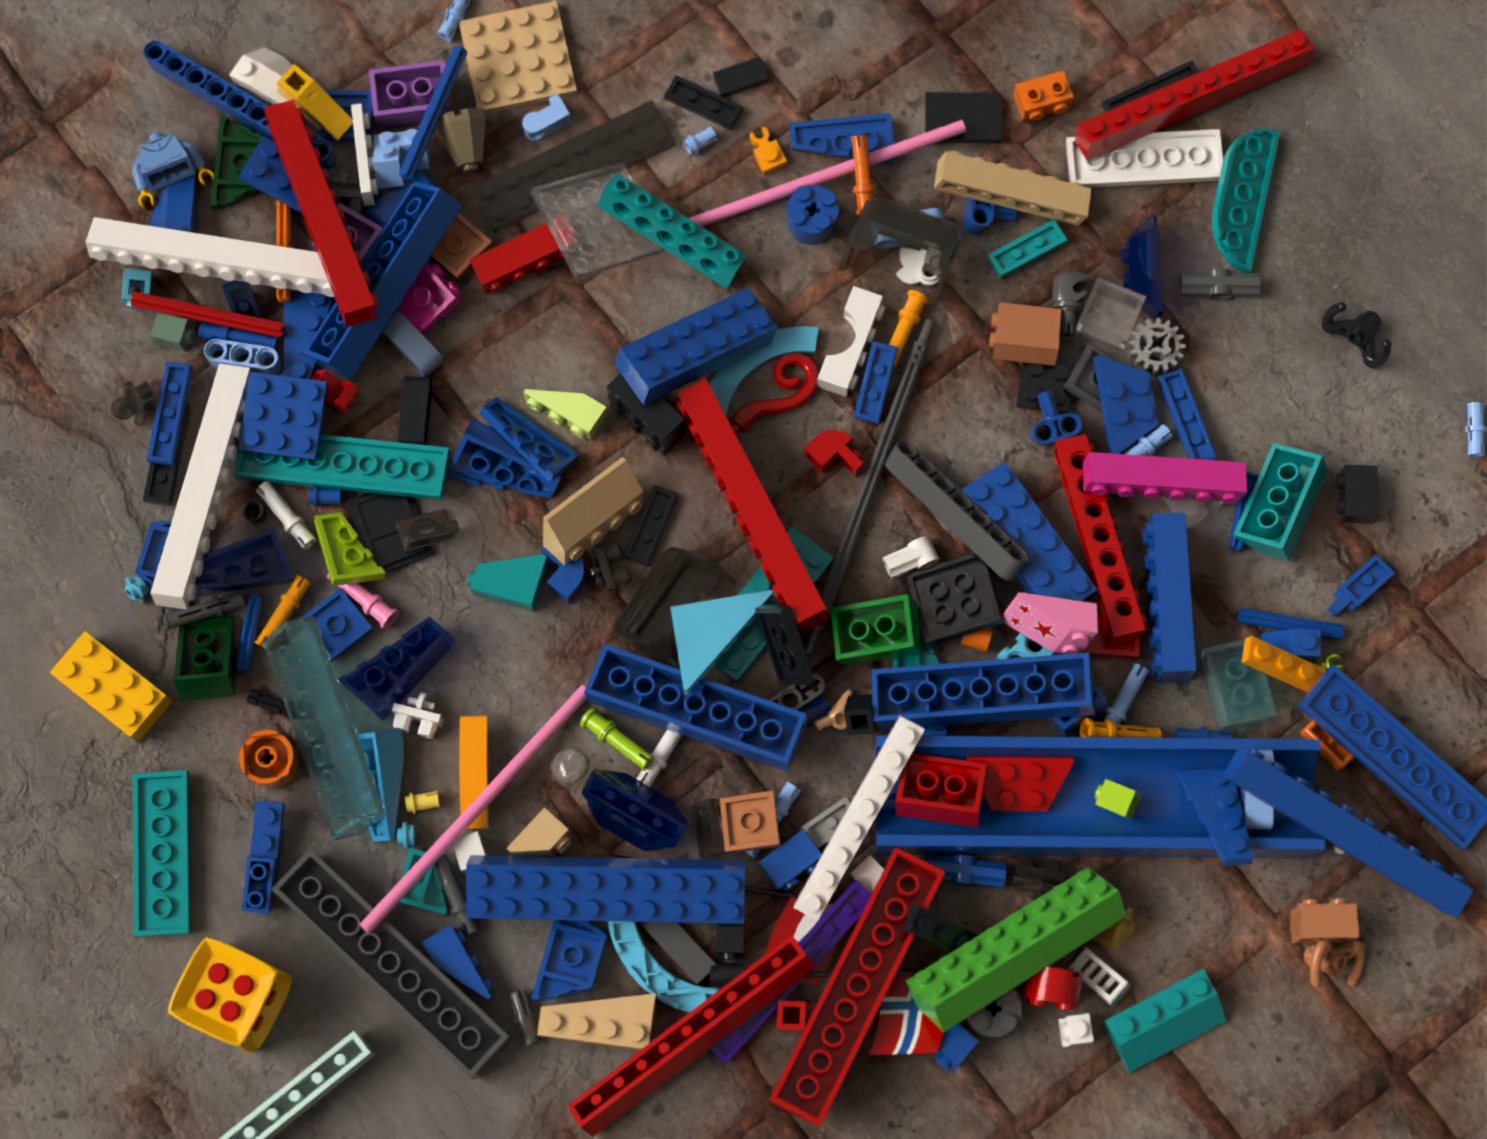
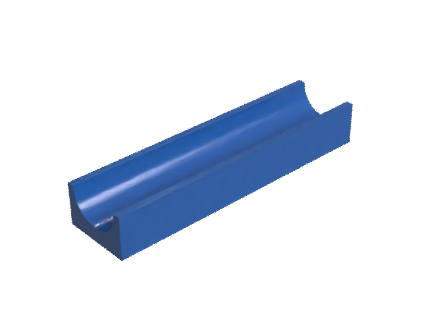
M876 736L874 760L888 736ZM921 736L912 753L967 761V755L1073 756L1074 763L1047 812L991 811L984 794L978 828L896 816L895 810L879 811L874 820V855H891L894 848L897 847L911 855H924L928 853L942 856L1220 858L1209 839V833L1205 825H1202L1198 819L1197 810L1186 797L1185 788L1182 784H1179L1176 778L1177 771L1227 768L1238 748L1249 750L1251 747L1255 750H1272L1274 762L1288 769L1286 775L1293 779L1295 775L1303 778L1310 783L1308 788L1314 791L1315 765L1317 756L1321 751L1320 739ZM900 775L889 794L897 793ZM1105 779L1132 789L1142 795L1132 820L1095 805V793L1099 785L1104 784ZM1236 786V787H1237V791H1238V795H1239V799H1240L1241 788H1239L1238 786ZM1274 808L1273 827L1271 830H1247L1254 858L1312 859L1325 850V838L1319 837Z

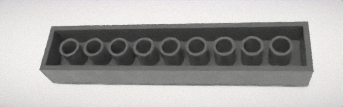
M309 849L271 889L470 1079L475 1080L513 1039L385 918L370 934L363 930L359 924L374 907L313 850Z

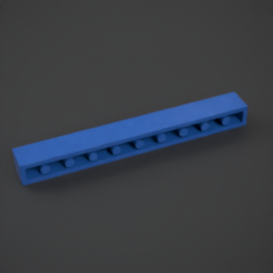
M1251 747L1248 751L1241 748L1237 749L1222 775L1223 778L1319 837L1325 838L1327 842L1443 913L1456 919L1458 918L1473 892V889L1465 885L1467 881L1465 878L1454 872H1451L1450 875L1442 871L1445 867L1444 865L1431 858L1428 861L1420 857L1422 855L1421 851L1408 844L1406 848L1398 844L1400 838L1388 831H1385L1384 834L1376 830L1378 826L1376 823L1365 817L1359 820L1353 816L1356 811L1342 803H1340L1339 807L1331 802L1332 796L1319 789L1317 792L1312 791L1308 788L1310 783L1303 778L1295 775L1293 779L1286 775L1288 769L1274 761L1271 765L1263 760L1265 755Z

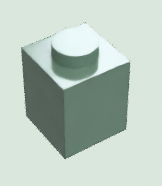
M158 312L150 337L156 345L186 352L188 344L190 345L194 339V330L187 319Z

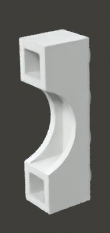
M853 286L844 309V319L853 327L856 338L846 351L836 355H826L817 379L819 388L847 397L849 389L854 391L859 378L858 375H855L858 366L863 367L868 352L864 351L867 343L872 344L876 334V329L873 328L875 321H881L885 306L882 305L883 296Z

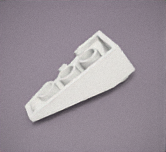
M264 47L242 55L229 76L239 89L268 105H275L288 101L278 93L277 82L289 70L292 64L285 57ZM305 115L307 124L319 130L321 129L319 125Z

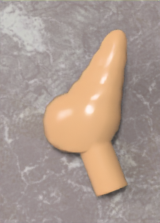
M847 690L829 710L828 716L814 721L818 731L829 726L837 730H845L847 728L844 709L848 696L853 695L852 690Z

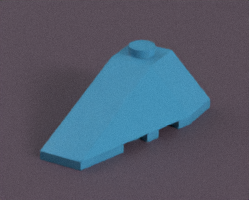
M401 728L344 735L342 740L345 762L348 771L353 770L357 781V784L354 786L356 794L362 795L365 804L363 814L373 842L394 840L404 762Z

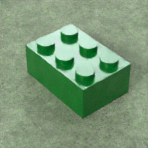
M909 594L831 608L836 660L845 667L923 653L917 601Z

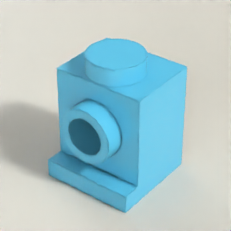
M125 268L121 302L127 303L126 307L141 309L131 306L132 293L130 289L137 287L140 289V293L149 294L152 271Z

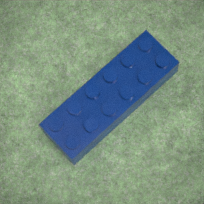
M747 288L621 347L615 366L641 403L645 405L770 345L778 326L751 289Z
M1003 462L961 489L966 496L1027 553L1028 560L1016 577L1026 593L1088 602L1094 598L1097 588L1006 462Z
M1153 513L1149 522H1146L1145 529H1142V544L1147 545V555L1143 557L1144 571H1148L1149 581H1145V595L1150 597V607H1147V622L1152 623V633L1148 635L1149 649H1153L1154 659L1150 660V673L1155 675V683L1188 682L1196 672L1186 515L1185 513Z

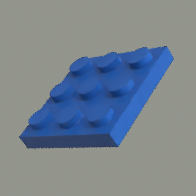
M250 372L238 450L318 461L329 383L326 381Z

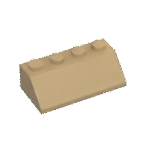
M623 457L543 517V546L564 566L571 560L575 561L580 558L584 550L591 545L598 544L607 532L616 530L624 519L629 515H635L642 508L643 490L629 464Z

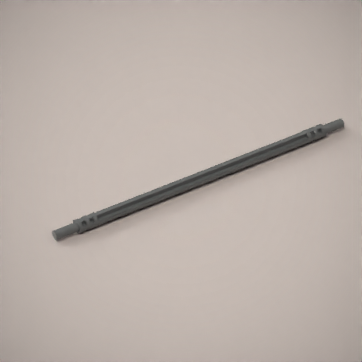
M931 319L925 320L918 341H915L902 379L820 596L827 609L828 616L831 613V608L919 371L922 368L923 360H925L926 352L929 349L928 341L935 322ZM827 622L810 630L804 645L807 656H812L819 635L824 632Z

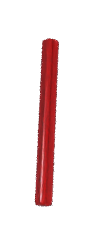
M133 292L130 301L132 307L282 338L285 325L280 322L140 292Z

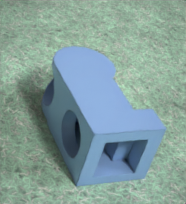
M558 94L549 98L550 105L538 112H530L524 116L522 124L528 139L532 141L541 140L572 124L570 113Z

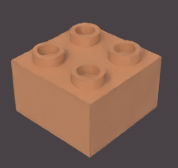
M1318 899L1303 900V903L1297 904V907L1290 911L1292 944L1318 943L1324 939L1328 940L1331 944L1349 943L1359 938L1357 903L1348 904V899H1333L1330 903L1320 904Z

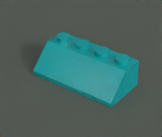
M1273 443L1233 536L1264 555L1289 562L1328 472L1323 455Z
M1202 969L1102 1022V1025L1128 1073L1226 1022V1018L1218 994L1205 970Z

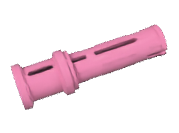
M361 584L337 585L363 606L362 609L367 616L371 615L379 621L381 628H389L398 618L399 610L389 607L382 601V596L370 593Z

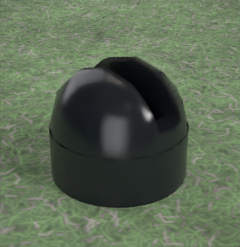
M251 501L245 506L243 514L252 523H262L266 519L267 510L260 502Z

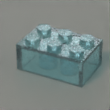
M1245 640L1203 648L1198 655L1218 731H1229L1271 722L1277 716L1266 674L1242 663Z

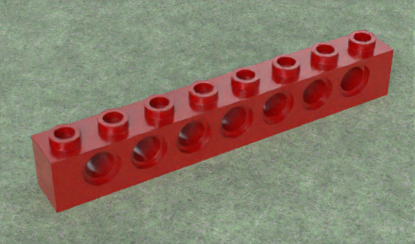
M1086 434L1055 441L1053 454L1091 581L1097 588L1096 597L1110 644L1113 645L1142 638L1148 624L1144 612L1140 613L1138 603H1140L1138 590L1136 587L1133 588L1131 584V566L1124 561V543L1121 538H1117L1115 531L1117 529L1116 517L1114 514H1110L1108 505H1110L1109 494L1097 496L1093 495L1092 492L1084 493L1080 489L1083 486V469L1075 468L1073 463L1081 462L1083 464L1088 453L1095 452L1093 443L1088 442ZM1095 510L1100 516L1091 517L1087 511ZM1102 534L1107 538V541L1100 542L1096 540L1094 535ZM1102 559H1111L1115 565L1106 566L1103 564ZM1117 583L1122 587V590L1114 591L1110 588L1109 584ZM1125 608L1129 611L1130 615L1121 616L1116 609Z

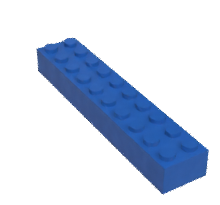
M470 855L466 864V918L744 924L746 861Z

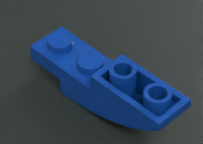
M256 801L250 855L247 856L242 911L270 914L275 894L271 889L277 884L285 829L282 828L285 803Z

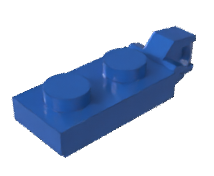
M1377 554L1374 555L1333 594L1337 600L1327 610L1333 617L1337 616L1344 608L1351 612L1388 581L1395 572Z

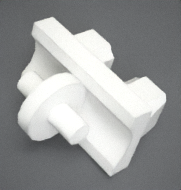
M424 692L420 693L418 699L409 697L407 704L416 706V708L394 703L392 712L395 714L394 729L401 728V732L408 733L412 720L421 722L417 734L428 739H433L438 727L442 728L444 719H441V714L425 711V709L434 711L435 703L427 701L428 694Z

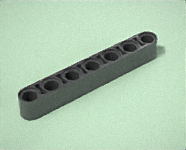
M898 441L885 462L886 468L996 574L1005 580L1012 581L1016 579L1028 560L1025 550L914 445L907 441Z

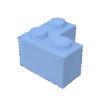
M416 129L395 133L383 132L374 135L373 165L378 189L404 186V178L399 175V171L415 137ZM428 146L417 170L430 169Z

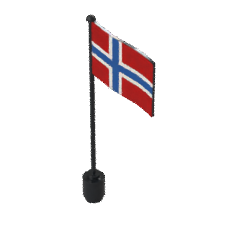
M744 962L717 963V966H710L711 988H718L719 991L747 969L744 968ZM924 969L898 970L881 1004L876 1037L867 1056L936 1054L944 1032L915 1005L906 982ZM833 971L809 972L803 978L831 977Z

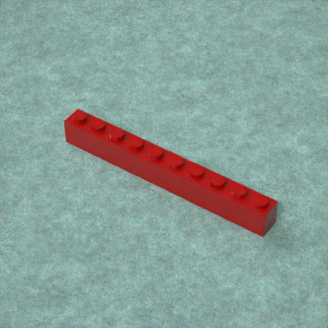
M1299 29L1077 125L1075 143L1088 161L1309 66L1314 46L1303 30Z
M294 99L264 107L267 125L346 328L377 319L375 309L379 307L375 292L370 293L368 289L371 286L367 271H361L360 266L363 264L358 250L353 251L351 246L354 244L350 229L345 230L343 224H346L343 210L336 208L335 204L338 203L335 190L334 188L329 189L327 183H330L326 168L321 169L319 163H322L318 148L313 149L311 143H314L310 128L305 129L304 127L306 119L302 108L297 109Z
M793 935L789 936L567 1105L580 1128L594 1137L816 968V965Z

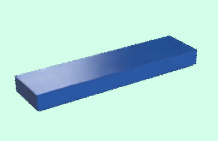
M165 363L146 460L148 463L175 466L194 368L191 364Z
M1183 369L1157 375V382L1187 459L1218 461Z

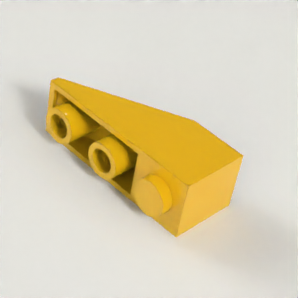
M295 64L277 82L280 95L288 101L294 99L298 109L302 108L306 116L337 141L353 124V120L319 84Z

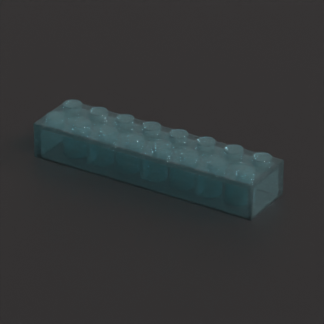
M308 617L286 621L263 642L265 652L333 841L360 835L386 816L384 804L377 792L375 779L369 770L366 754L361 748L356 727L352 723L347 702L341 693L339 680L333 671L330 655L325 649L321 638V631L316 624L315 618Z

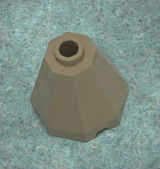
M483 108L462 109L461 113L456 115L454 111L445 113L440 116L435 127L439 138L456 167L463 169L465 173L476 171L479 169L478 166L483 164L487 126Z

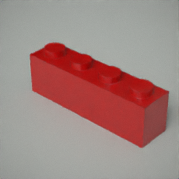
M560 216L469 260L484 293L487 294L489 292L496 293L502 290L506 284L513 281H522L528 274L536 270L543 271L550 267L551 263L559 259L566 260L572 257L574 252L578 250L563 216Z

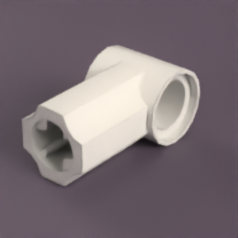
M929 536L915 539L907 547L882 558L885 569L891 579L917 568L921 570L931 567L940 560Z

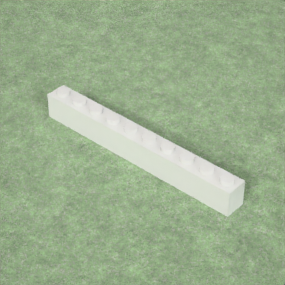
M97 217L93 218L85 242L90 258L100 261L109 260L125 265H141L150 269L160 268L176 273L185 272L197 274L201 277H217L227 281H245L252 285H268L278 289L287 288L299 290L303 293L312 292L334 297L317 252Z
M219 363L151 589L155 605L187 610L190 600L193 601L195 598L196 578L200 577L203 571V554L209 550L210 530L215 529L217 506L220 507L222 505V489L224 483L227 484L230 478V462L234 461L237 448L235 444L237 438L240 439L251 372L248 367Z

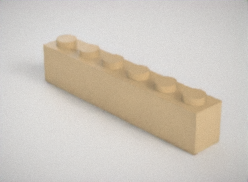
M946 151L938 160L934 189L1055 219L1079 226L1088 217L1091 188L1083 187L1082 184L1077 182L1068 183L1060 181L1054 176L1045 177L1037 175L1031 170L1014 169L1008 164L987 162L986 159L981 157L972 158L964 156L958 151Z

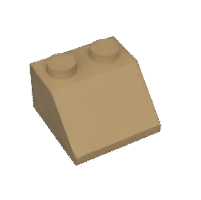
M544 807L507 847V850L512 856L556 857L558 853L563 855L571 847L572 843L570 840L573 837L569 829Z

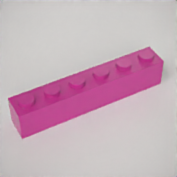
M1089 452L1083 461V492H1092L1093 495L1097 496L1109 493L1118 494L1120 497L1140 495L1147 499L1170 497L1171 500L1175 501L1196 499L1198 502H1209L1217 500L1225 504H1234L1239 502L1247 493L1246 462Z

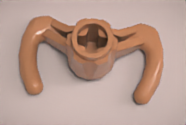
M1324 939L1318 943L1309 944L1304 953V961L1310 968L1311 985L1314 987L1321 985V972L1334 976L1345 969L1347 960L1354 957L1347 984L1351 987L1356 986L1364 966V943L1360 940H1354L1340 946H1334Z

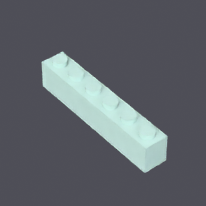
M356 1031L351 1032L219 1139H272L376 1054L360 1033Z

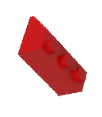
M912 753L901 771L896 796V816L978 828L987 764Z

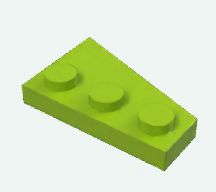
M341 512L315 515L314 523L332 586L385 579L386 572L381 566H377L372 559L373 555L357 539V533Z

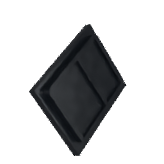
M363 493L360 496L346 500L363 547L369 549L373 555L372 559L378 567L381 566L386 573L434 556L428 539L404 545L397 523L420 518L413 497Z

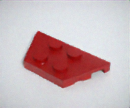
M967 755V761L987 764L984 796L991 811L1047 812L1074 763V757L1065 755Z

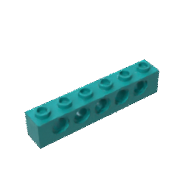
M617 172L602 191L597 207L724 288L728 289L739 273L747 255Z

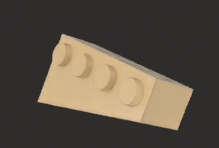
M653 993L543 1006L540 1011L537 1035L542 1038L641 1050L651 1042L657 995Z

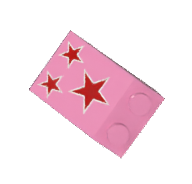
M1018 592L1001 616L1003 623L1049 651L1058 654L1082 653L1098 633L1096 603Z

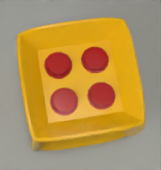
M206 936L191 957L173 993L168 1014L211 1037L238 1046L243 1051L253 1054L256 1053L268 1036L286 1000L293 977L291 974L279 970L248 953L211 936Z

